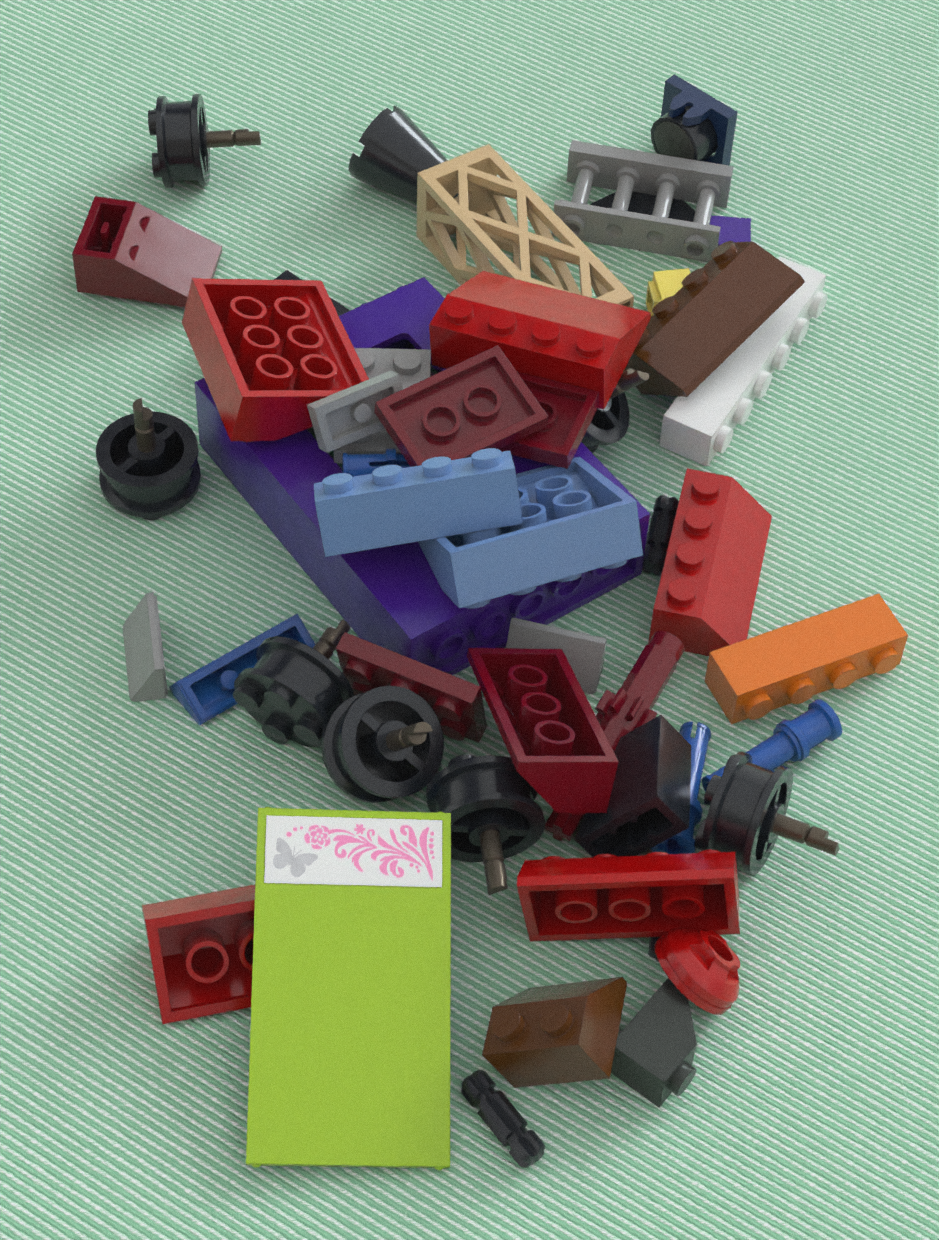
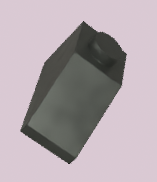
M669 978L618 1035L611 1073L657 1107H660L671 1093L680 1096L691 1083L697 1070L692 1066L697 1043L689 1000L676 988Z

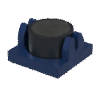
M674 74L665 81L661 117L653 123L651 128V142L655 152L661 155L730 166L738 112Z

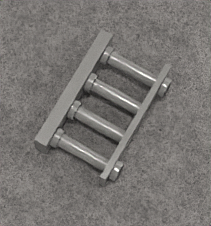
M572 140L569 149L566 182L576 184L571 202L555 199L553 212L581 241L709 262L712 259L711 253L718 247L721 228L720 226L709 225L713 206L727 208L733 166ZM592 186L616 190L611 208L587 205ZM632 191L657 195L652 215L628 211ZM673 198L697 203L693 222L668 218Z

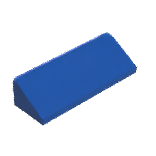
M297 613L180 679L169 688L175 698L200 726L238 704L233 698V692L235 691L234 682L243 670L253 668L258 662L256 657L257 649L265 639L275 636L286 637L299 641L311 648L315 646V642Z

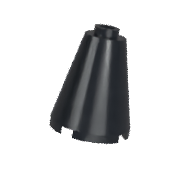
M393 106V111L388 108L384 109L364 131L359 142L365 146L359 157L354 153L352 154L348 170L350 175L357 180L417 203L418 172L448 160L402 109Z

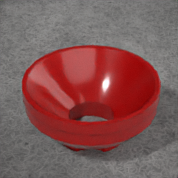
M680 927L670 929L656 941L655 953L663 971L687 999L699 1008L714 1015H722L731 1008L739 996L738 969L740 968V961L737 954L731 950L722 936L711 929L706 932L694 928Z

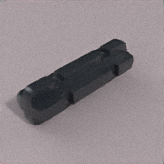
M660 495L655 500L642 570L645 573L662 574L679 503L675 497L668 498L665 495Z
M477 1070L463 1080L461 1083L462 1095L472 1107L478 1106L480 1109L477 1112L502 1145H510L511 1150L509 1153L518 1165L527 1168L537 1162L544 1155L545 1145L534 1130L527 1131L525 1128L528 1125L526 1120L502 1091H495L496 1083L487 1072Z

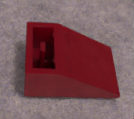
M95 196L72 253L77 292L186 307L192 278L213 279L222 254V246L138 202Z

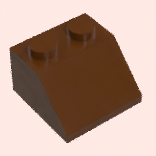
M623 977L533 987L516 994L492 1007L482 1056L514 1088L610 1079L627 981Z

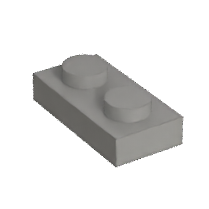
M390 370L308 404L307 408L319 449L328 453L385 429L374 413L375 402L403 390L399 374Z

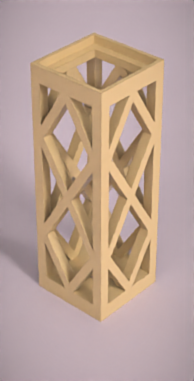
M489 144L418 172L416 236L460 285L482 271L498 274L494 272L489 262L490 260L503 274L502 276L591 298L592 286L597 296L595 299L633 308L634 295ZM505 197L516 199L517 221ZM527 217L536 234L528 231ZM550 230L562 243L554 240ZM455 233H456V248H455V246H454V244H453V242H452V240H451V238H450V235L455 234ZM466 247L476 267L466 265ZM502 250L513 253V262ZM539 255L548 257L554 271L539 257ZM566 262L579 265L581 292ZM530 268L542 281L531 278Z

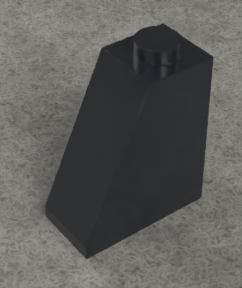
M662 715L622 736L618 742L614 753L619 762L607 813H585L576 832L575 841L592 857L599 854L637 856L689 828L691 745Z

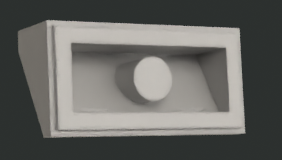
M154 592L145 594L123 625L129 697L134 702L163 699L168 695L157 595L154 596Z
M512 618L506 648L562 649L583 692L594 694L597 691L603 670L607 639Z

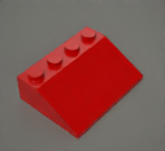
M482 271L447 294L429 324L431 362L434 366L448 369L498 345L517 372L599 391L598 408L604 410L651 319V312Z
M192 278L182 324L230 441H276L311 428L313 425L307 408L308 404L369 380L321 280Z

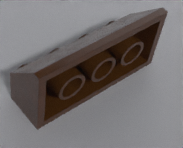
M753 241L724 242L714 249L711 253L712 259L703 268L691 272L683 279V287L674 296L663 299L653 308L652 312L654 315L651 317L624 371L632 368L635 371L649 373L648 380L635 386L640 394L688 397L805 283L802 276Z

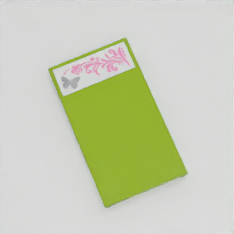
M258 808L246 1165H252L255 1168L260 1166L435 1168L436 1170L450 1168L451 813L441 811L433 813Z

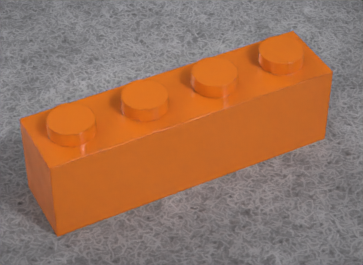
M878 593L711 651L709 653L705 683L731 725L748 718L755 720L776 708L790 703L801 704L818 693L832 688L842 689L851 685L857 679L874 673L884 674L891 671L901 662L908 634Z

